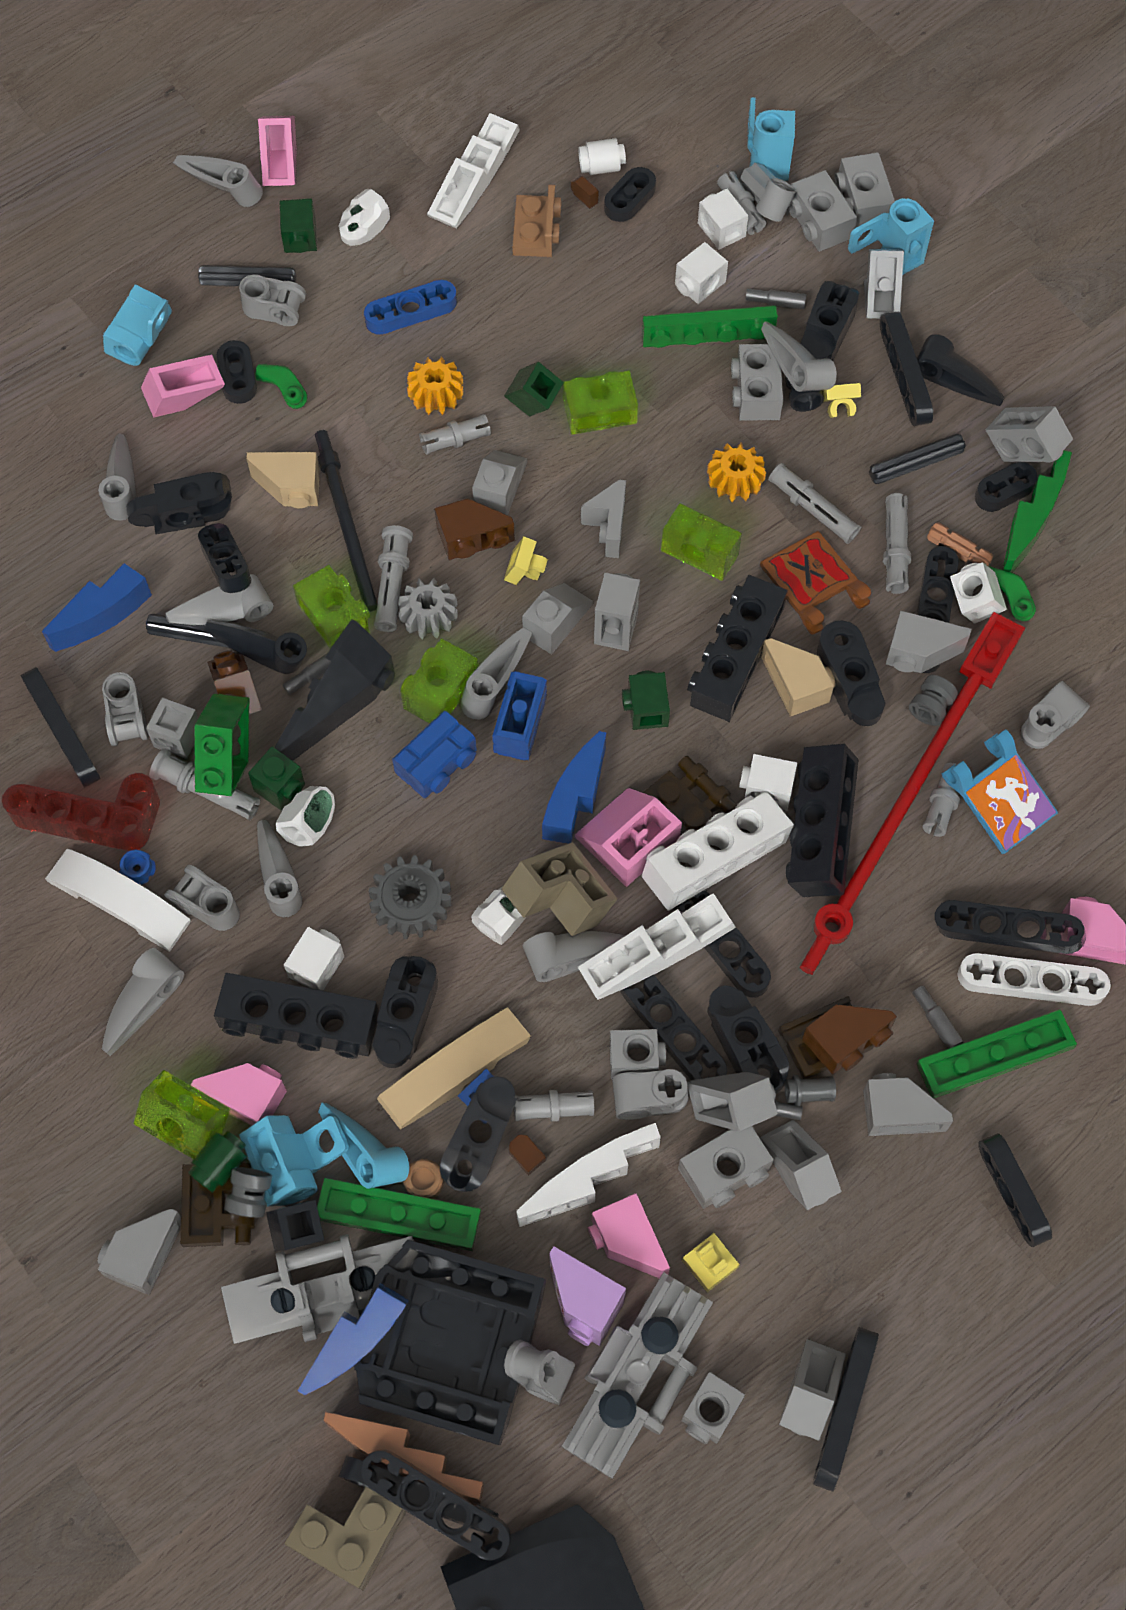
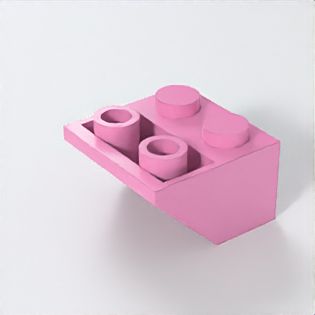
M627 788L575 834V838L624 886L628 887L643 873L646 858L654 849L660 846L667 848L676 843L680 837L682 822L656 797Z

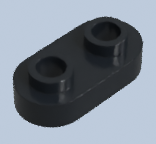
M644 167L630 169L606 194L604 199L606 216L617 222L630 220L654 195L656 189L654 173Z
M238 340L225 342L217 351L218 368L225 384L222 388L224 396L232 403H246L255 396L257 391L250 349L245 343Z

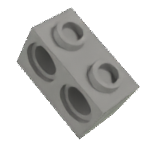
M739 344L738 357L731 360V378L737 379L738 386H733L732 403L733 407H739V421L780 420L783 404L780 365L768 344Z
M1056 406L1004 408L985 429L1003 462H1054L1062 456L1063 450L1073 440Z

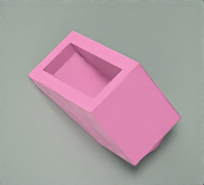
M262 116L258 118L263 186L295 185V117Z
M207 355L149 368L141 390L154 418L184 411L220 390L225 384L213 356Z
M1091 897L1071 898L1063 910V914L1072 915L1081 920L1085 929L1086 941L1079 951L1066 955L1126 965L1125 922L1109 904L1098 903L1096 899ZM1066 927V931L1061 933L1062 941H1069L1070 936L1075 935L1073 928Z
M249 1063L194 1079L190 1085L197 1098L251 1126L265 1116L273 1115L287 1092L283 1081L280 1080L282 1075L263 1064L260 1068Z
M637 1194L592 1212L593 1225L588 1227V1231L597 1250L604 1248L607 1258L660 1278L663 1272L669 1274V1264Z

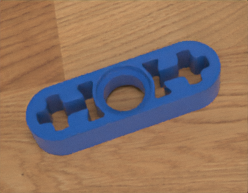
M437 280L374 300L367 304L364 309L366 327L370 332L380 335L450 313L457 304L456 289L449 281ZM442 294V296L447 299L441 300V298L437 295ZM425 298H427L428 306H425ZM408 302H414L420 306L414 312H406L402 309V306ZM396 308L397 316H394L392 309ZM380 314L381 317L384 319L378 320V318L375 317V315Z

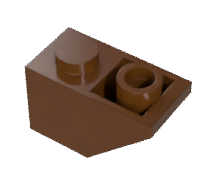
M467 498L434 508L436 527L448 560L468 558L476 552L490 548H502L508 543L515 541L512 517Z
M227 650L216 654L213 657L214 660L207 662L218 694L250 698L249 714L262 710L249 669L242 654L239 652L235 653L233 650Z
M835 1005L806 1028L802 1040L832 1075L842 1067L847 1072L864 1058L861 1052L871 1044L878 1048L893 1035L894 1032L891 1028L897 1016L889 1010Z

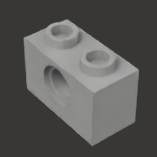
M879 152L841 158L839 173H835L834 182L857 216L855 228L883 213H889L890 207L895 200Z
M826 170L791 183L796 192L788 206V211L793 218H797L802 226L804 236L808 241L813 242L818 252L850 240L851 232L855 229L857 216Z
M604 573L595 608L594 644L629 651L638 616L639 579L632 578L624 573Z
M751 1126L742 1131L730 1129L681 1158L678 1170L703 1209L711 1204L715 1208H719L736 1196L733 1192L745 1184L752 1188L769 1177L767 1171L772 1166L773 1158ZM722 1160H730L736 1164L738 1172L732 1176H726L718 1170L717 1164Z

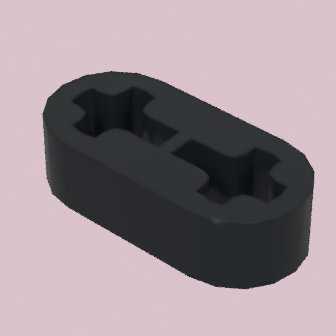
M1017 462L985 477L977 487L975 493L976 504L982 510L994 512L1032 493L1037 481L1035 468L1028 463ZM1015 476H1017L1018 479H1024V478H1025V479L1027 480L1025 484H1024V482L1021 481V480L1016 481V482H1014V483H1013V481H1014ZM986 490L991 494L999 491L997 498L993 495L986 496Z

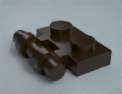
M688 755L683 757L677 765L686 774L682 779L679 780L669 770L643 792L656 797L682 822L680 836L690 829L697 831L706 826L707 822L715 816L713 812L718 808L727 814L737 806L730 798L731 793L723 785L718 786L707 775L708 770L701 763L696 764ZM696 785L708 796L703 803L690 791Z
M242 1163L239 1166L245 1168H252L250 1163ZM183 1164L181 1246H223L225 1229L235 1230V1245H250L251 1229L255 1228V1217L224 1214V1194H231L233 1190V1184L230 1179L223 1187L218 1186L212 1193L188 1174L193 1164Z

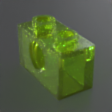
M630 370L608 372L605 375L588 378L578 377L564 382L563 404L571 435L637 424L638 401Z
M679 503L663 528L661 551L723 581L739 555L742 533Z
M330 565L293 585L297 604L330 649L351 619L357 621L370 633L367 619L371 615L368 608L361 599L355 601L350 594L352 589L342 573L336 575ZM333 605H339V606H341L340 608H338V609H336V610H329V609H328L329 607H331V606H333Z
M442 638L434 648L430 647L427 649L421 659L420 668L414 675L410 674L407 676L400 689L403 708L429 724L443 711H447L449 714L453 712L462 699L468 678L478 668V658ZM435 679H442L445 681L440 685L430 684V682Z
M163 1070L141 1093L134 1125L194 1159L215 1132L223 1134L230 1108Z

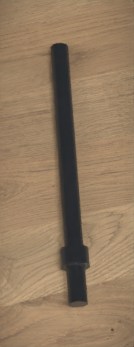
M320 430L315 433L320 453L318 462L321 472L325 473L364 610L372 612L377 609V601L339 473L341 464L337 452L332 449L328 432Z

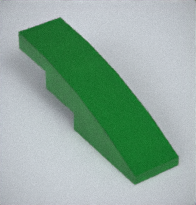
M1063 450L1062 456L1053 462L1050 477L1038 476L1030 503L1019 500L1011 524L1002 570L1013 573L1029 554L1044 530L1065 481L1072 452Z

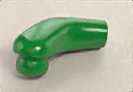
M257 365L255 374L257 381L276 385L289 407L300 409L305 406L308 399L307 392L291 369L281 365Z
M989 566L996 573L1000 589L1008 599L1014 618L1022 622L1030 620L1035 614L1036 606L1022 577L1018 574Z

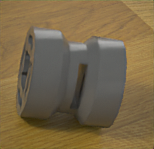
M929 675L921 685L922 692L914 696L910 702L909 710L919 721L931 726H938L946 715V707L951 706L957 698L958 691L947 679L937 675Z
M233 1168L230 1179L233 1184V1190L226 1198L224 1209L236 1215L264 1217L267 1205L264 1195L265 1191L270 1189L273 1175L252 1168Z

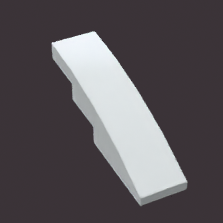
M489 113L478 137L472 136L461 159L456 158L427 213L428 217L456 229L477 203L505 159L520 131L517 124Z
M713 893L682 914L677 909L648 929L641 925L578 966V969L595 997L599 1000L668 968L736 927Z
M656 1123L612 1140L583 1156L549 1180L516 1211L519 1227L595 1202L596 1192L593 1187L594 1185L627 1175L628 1162L626 1158L659 1148L661 1137Z

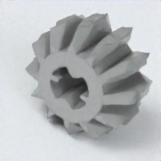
M433 578L429 584L425 585L421 579H418L417 588L406 585L404 590L405 596H400L398 600L400 609L398 615L399 620L405 623L409 634L418 631L419 637L423 640L427 633H432L437 639L439 629L450 632L452 628L451 621H456L458 617V610L456 609L458 604L455 594H450V587L447 583L438 587L437 581Z

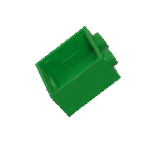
M213 694L196 721L195 792L224 796L233 795L249 764L250 698ZM238 722L241 730L238 743L241 750L238 754L233 755V730Z

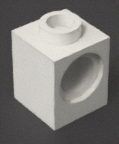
M728 189L717 194H711L700 201L698 224L718 250L746 237L748 214Z
M704 242L677 263L675 285L684 296H689L699 304L726 282L728 261Z
M983 562L968 564L959 573L950 576L961 613L974 624L991 617L993 612L998 614L1007 610L996 573ZM983 584L982 590L973 596L974 589L978 585Z
M753 754L751 767L743 766L739 786L746 789L745 798L749 796L755 798L767 791L782 810H788L797 762Z
M307 927L284 963L288 978L307 988L323 991L344 958L341 944H339L340 940L327 930L321 929L317 932Z

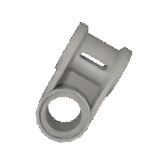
M249 275L242 279L239 286L242 309L248 317L275 322L283 326H294L297 324L299 319L298 309L300 303L305 301L307 294L301 285L292 281H281L260 275Z
M124 672L110 674L103 682L102 691L106 711L105 724L111 746H117L119 741L139 737L142 740H148L147 723L141 696L133 678ZM120 691H129L125 697L115 698L116 694Z
M1061 681L1030 710L1028 719L1021 727V738L1031 748H1045L1066 729L1075 725L1088 711L1090 705L1064 681Z
M187 865L184 868L185 875L175 888L167 890L165 893V897L175 907L189 915H193L218 931L231 929L239 920L240 911L231 892L192 865ZM227 904L223 911L219 913L212 912L215 906Z
M674 1069L643 1073L627 1072L612 1078L615 1111L618 1119L634 1120L653 1115L674 1114L684 1109L688 1103L689 1093L686 1078L681 1072ZM666 1086H674L675 1097H667Z
M517 1340L510 1346L504 1364L505 1373L524 1386L527 1392L558 1405L561 1402L575 1367L572 1361L562 1357L557 1352L549 1349L539 1351L528 1342Z

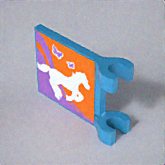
M1006 729L999 734H994L984 742L990 753L997 757L998 760L975 777H972V773L964 761L956 766H951L941 773L946 783L961 794L1001 854L1007 853L1058 814V811L1017 754L1014 739Z

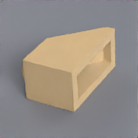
M247 452V462L251 477L283 506L299 509L306 508L307 506H318L320 469L316 452Z
M772 638L764 641L761 658L790 717L830 702L832 691L835 687V678L829 667L824 668L819 656Z

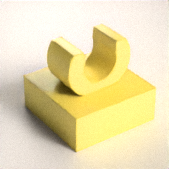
M860 383L834 385L829 390H822L823 402L832 401L828 407L830 418L837 417V406L840 403L846 405L848 416L855 415L856 405L851 399L861 397Z
M523 536L512 551L504 577L505 581L517 585L524 575L530 579L538 580L540 572L544 573L548 559L541 555L533 554L536 541Z
M715 1233L682 1259L683 1263L707 1293L737 1270L740 1265Z

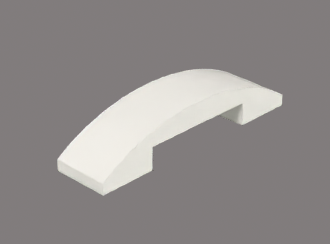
M66 849L45 878L47 882L73 897H81L132 926L139 935L169 952L191 922L190 918L148 889L112 868L70 849Z

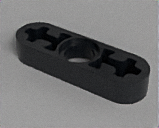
M221 523L203 527L198 533V539L202 552L220 589L226 593H237L248 588L251 584L249 569L229 528Z
M997 1133L980 1140L978 1146L982 1159L1024 1240L1030 1247H1035L1051 1240L1052 1231L1048 1220L1003 1136Z

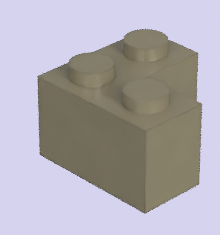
M573 842L520 861L501 889L523 918L550 908L571 936L598 926L618 899Z
M365 1487L344 1526L311 1506L306 1505L285 1545L364 1591L402 1522L406 1511L375 1491Z

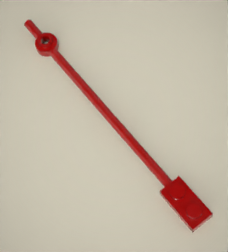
M995 612L992 613L961 666L959 673L967 676L968 679L847 884L844 895L840 896L836 904H827L817 912L813 924L817 938L800 965V969L803 972L813 975L830 944L842 943L849 937L853 927L850 909L980 685L982 684L992 689L1021 639L1025 627ZM833 922L838 925L839 929L837 931H830L826 924Z

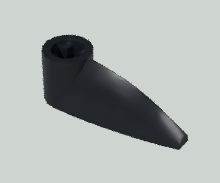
M938 334L927 337L917 357L924 379L968 397L1001 406L1005 397L980 369L953 352V343L948 338Z
M207 620L204 631L228 647L279 673L290 674L297 671L306 656V642L296 633H284L277 637L254 628ZM286 649L293 652L291 658L283 655Z

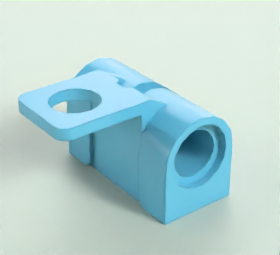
M751 97L747 148L751 152L750 166L754 163L763 164L776 178L788 181L795 138V111L767 110L761 112L755 120L756 98Z
M911 199L896 200L891 205L889 213H883L852 230L848 250L850 253H855L877 240L882 244L881 249H903L904 275L924 264L934 220L916 201ZM870 230L869 234L864 239L858 241V239L864 232Z
M135 284L112 323L103 334L104 353L129 365H140L172 313L168 300Z
M269 1115L239 1134L241 1141L246 1145L244 1149L252 1169L265 1171L273 1175L270 1189L265 1191L264 1195L267 1207L295 1204L315 1194L318 1191V1187L312 1174L346 1153L349 1148L340 1123L335 1116L325 1118L303 1134H296L289 1116ZM324 1130L331 1131L335 1139L333 1149L328 1153L324 1152L319 1144L321 1133Z

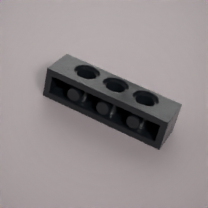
M748 575L743 587L740 585L736 586L730 600V605L733 607L729 615L722 614L717 625L716 633L719 636L715 644L709 642L706 646L701 660L705 664L701 672L695 671L688 684L687 691L692 692L691 707L730 722L762 656L764 641L770 639L785 608L787 589ZM743 616H753L756 620H746ZM738 644L741 645L743 648L733 649L728 645ZM725 673L729 677L722 679L716 677L714 674Z
M845 743L804 747L803 758L798 765L800 783L798 794L794 798L796 816L794 828L790 832L792 850L790 862L786 865V879L788 884L802 897L844 895L859 762V759Z
M226 972L214 1012V1018L219 1028H222L224 1033L232 1036L243 1037L245 1033L260 1035L259 1038L272 1044H281L283 1040L296 1042L298 1047L305 1050L320 1051V1047L335 1050V1053L341 1057L356 1059L358 1055L369 1057L379 1010L376 1001ZM255 1006H268V1010L264 1015L260 1017L250 1016V1012ZM295 1012L306 1014L305 1019L299 1024L287 1023L288 1017ZM339 1019L344 1022L343 1026L335 1032H329L324 1029L326 1023L330 1020Z

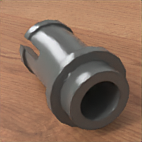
M793 1075L792 1079H786L785 1098L787 1103H794L795 1106H800L801 1102L835 1101L836 1084L834 1077L800 1079L799 1075Z

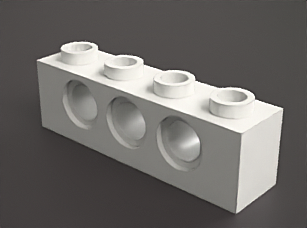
M767 791L755 798L753 796L746 797L731 812L727 814L723 812L718 813L707 822L706 826L697 831L694 829L686 831L677 839L676 843L669 847L660 846L654 849L646 858L642 878L669 911L785 844L794 824ZM740 829H746V830H748L750 833H745V832L741 831ZM709 845H715L719 847L721 850H715L711 848ZM679 862H686L692 867L682 866Z

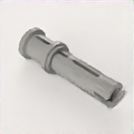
M395 525L383 528L381 534L384 540L383 553L378 557V564L382 569L374 626L377 630L383 632H393L397 629L398 600L401 592L402 576L410 564L407 552L408 544L413 540V533L409 529Z
M162 749L151 765L149 772L151 779H162L177 786V791L183 794L193 792L245 817L247 820H251L258 811L259 807L257 806L260 805V799L238 789H235L232 796L195 792V763H186L171 756V752L167 749Z

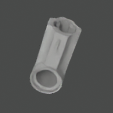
M754 163L749 168H745L740 177L743 181V187L753 195L754 200L757 202L755 209L758 213L770 220L780 222L796 189L786 181L776 178L763 164Z

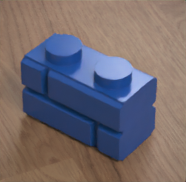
M516 671L511 672L492 735L494 753L520 760H529L547 699L546 679Z
M443 711L392 759L394 771L403 781L411 785L412 789L426 799L432 792L440 793L448 785L450 775L458 767L465 769L472 763L476 756L475 751L477 750L476 738L447 711Z

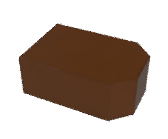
M579 176L571 182V189L574 195L589 209L598 204L599 190L585 177Z
M518 1135L510 1141L509 1154L528 1176L546 1161V1156L527 1135Z

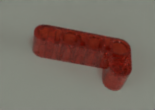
M134 773L127 776L121 783L115 803L26 784H16L4 792L2 804L12 822L19 828L131 851L141 849L149 840L160 806V798L148 775ZM139 792H148L142 799H133ZM66 810L62 816L51 818L56 811ZM101 817L97 824L92 826L86 825L90 819ZM131 824L137 825L132 832L122 833L126 826Z

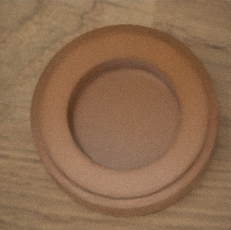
M420 1159L409 1165L408 1177L403 1181L409 1195L429 1199L436 1198L444 1185L440 1167L428 1159Z

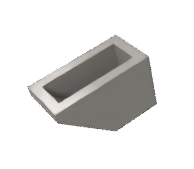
M497 450L483 458L472 487L473 501L508 515L527 465V458Z
M565 583L543 590L522 616L523 627L532 632L529 641L552 655L590 609L593 601Z
M900 611L886 664L894 666L902 672L923 673L963 653L971 629Z
M743 1072L687 1082L696 1120L735 1131H742L778 1115L774 1101L776 1094L769 1077Z
M882 1073L873 1076V1079L867 1081L863 1094L868 1136L947 1132L953 1122L952 1113L908 1077L896 1078V1074Z
M794 1120L759 1137L773 1158V1164L788 1190L806 1210L824 1204L829 1198L842 1192L829 1154Z
M168 1209L116 1231L112 1240H107L100 1250L97 1260L100 1264L98 1270L108 1279L150 1295L180 1231L181 1215L175 1210Z
M809 1339L806 1340L786 1398L779 1423L780 1426L788 1428L798 1435L808 1436L819 1441L835 1401L845 1353Z

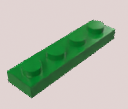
M776 306L643 316V347L662 348L668 345H697L706 342H731L744 339L762 340L765 339L761 330L764 321L774 326L777 325Z
M1060 1009L919 1059L916 1065L930 1096L935 1099L1072 1050L1076 1047L1077 1043Z
M324 1178L317 1206L319 1218L322 1222L402 1238L412 1236L413 1240L472 1252L481 1216V1209L378 1188L368 1189L363 1185Z

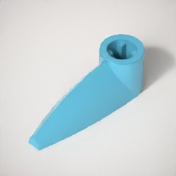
M321 1103L318 1112L322 1120L329 1116L337 1117L349 1146L348 1151L342 1156L365 1188L370 1189L406 1180L409 1174V1161L401 1147L386 1148L374 1135L355 1120L331 1105ZM329 1131L333 1141L335 1142L334 1135L331 1131Z

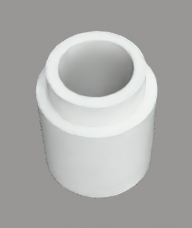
M616 138L586 142V146L578 147L581 173L589 172L590 175L617 172L621 169L620 164H626L624 144H618Z

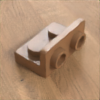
M548 185V196H516L513 235L514 256L552 257L553 244H559L560 224L554 223V217H561V197H555V185Z

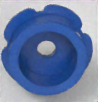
M131 850L125 853L120 860L119 873L139 885L147 883L149 877L153 876L156 871L155 862L150 859V855L147 852L141 850ZM140 866L141 868L139 871H134V867Z

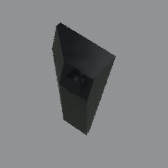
M353 619L348 623L325 657L331 662L322 679L314 677L308 687L311 690L307 697L306 707H299L295 710L274 747L292 761L373 702L382 690L386 691L391 686L394 680L395 672L392 656Z

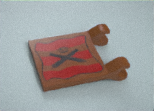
M819 531L760 562V567L772 582L788 590L786 599L799 614L810 634H816L823 630L821 623L824 621V615L815 606L846 590L853 604L858 609L870 604L868 597L871 596V589L853 574Z

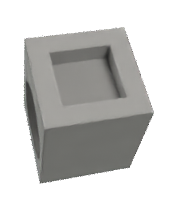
M162 698L146 727L153 746L160 750L167 749L171 754L187 759L195 744V723L198 720V715L193 708Z
M657 1029L610 1030L611 1079L621 1073L658 1071L659 1066L666 1065L665 1042H658ZM633 1048H642L647 1052L648 1057L642 1061H635L627 1053Z
M709 1372L683 1415L681 1421L688 1425L685 1431L704 1444H707L709 1440L717 1444L745 1394ZM706 1401L717 1403L721 1407L722 1418L717 1422L704 1420L700 1414V1405Z

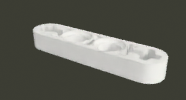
M980 953L966 956L957 973L960 984L969 991L1094 1006L1101 1003L1109 993L1111 986L1107 974L1095 967ZM973 965L979 966V972L986 973L981 976L980 980L973 979V973L967 972L971 970ZM994 967L999 968L995 978L996 983H992L994 975H990ZM1011 968L1019 970L1024 975V984L1020 986L1010 985L1005 980L1004 972ZM1047 973L1058 975L1063 983L1062 989L1052 991L1046 988L1043 984V975ZM1071 976H1074L1073 984H1076V987L1072 992H1069L1072 983ZM1088 979L1093 980V985L1100 988L1094 994H1090L1088 987L1080 985H1084Z

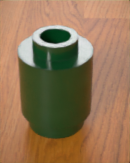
M228 1130L223 1136L215 1132L192 1160L193 1167L189 1170L188 1174L213 1193L218 1186L223 1187L231 1177L233 1168L239 1167L247 1158L242 1152L246 1145Z

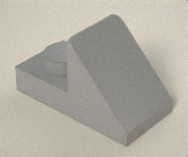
M869 249L867 279H864L867 319H880L881 314L900 312L904 260L903 249Z
M626 480L616 481L581 507V524L600 526L599 543H605V557L619 558Z

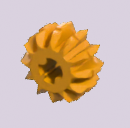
M442 356L437 362H432L427 357L425 365L415 362L414 371L408 372L407 394L410 400H413L417 410L425 407L428 415L433 410H438L443 415L445 407L455 409L457 400L462 399L464 394L462 386L464 384L463 375L460 371H457L454 362L445 364Z
M740 442L737 448H732L727 443L723 451L715 450L712 461L708 463L707 467L710 488H717L718 498L726 494L729 495L731 502L736 499V496H740L744 501H747L750 493L757 495L766 477L763 456H756L755 447L744 450L742 442Z

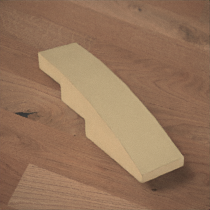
M507 1007L457 1038L381 1093L377 1100L401 1130L459 1095L464 1086L475 1080L486 1068L488 1071H491L499 1060L526 1045L531 1035Z

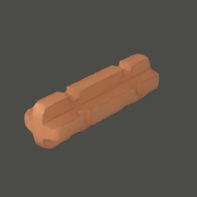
M936 522L930 529L927 539L937 546L942 544L953 549L962 561L966 563L968 561L973 563L983 562L987 566L992 562V553L984 548L978 550L976 548L977 544L955 531H952V533L948 532L949 528L940 522Z

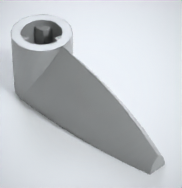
M177 155L173 164L195 178L215 188L230 192L242 207L253 206L262 197V187L247 166L242 163L191 155Z
M764 321L761 329L778 364L795 390L802 392L833 388L836 382L837 371L831 359H816L790 335L771 323Z
M120 433L116 435L111 448L106 478L100 483L98 488L106 514L110 518L119 521L128 519L126 506L136 498L131 454L126 437Z
M250 574L251 584L241 592L226 593L218 586L171 609L165 614L169 623L186 625H206L207 620L229 622L245 618L249 622H255L269 615L274 605L258 577Z
M523 627L494 650L468 678L460 702L461 709L467 717L480 720L490 715L496 696L510 678L511 672L516 668L532 632Z
M260 820L257 824V836L264 893L269 907L274 914L280 917H290L300 910L302 895L292 867L275 832L267 820ZM287 891L288 896L280 899L278 894Z
M584 931L574 936H571L570 933L554 935L552 932H544L525 941L523 949L538 982H547L580 971L578 966L625 937V935L599 931Z
M156 948L147 950L135 962L132 970L133 975L112 1009L102 1045V1050L109 1056L118 1050L179 987L184 978V972Z

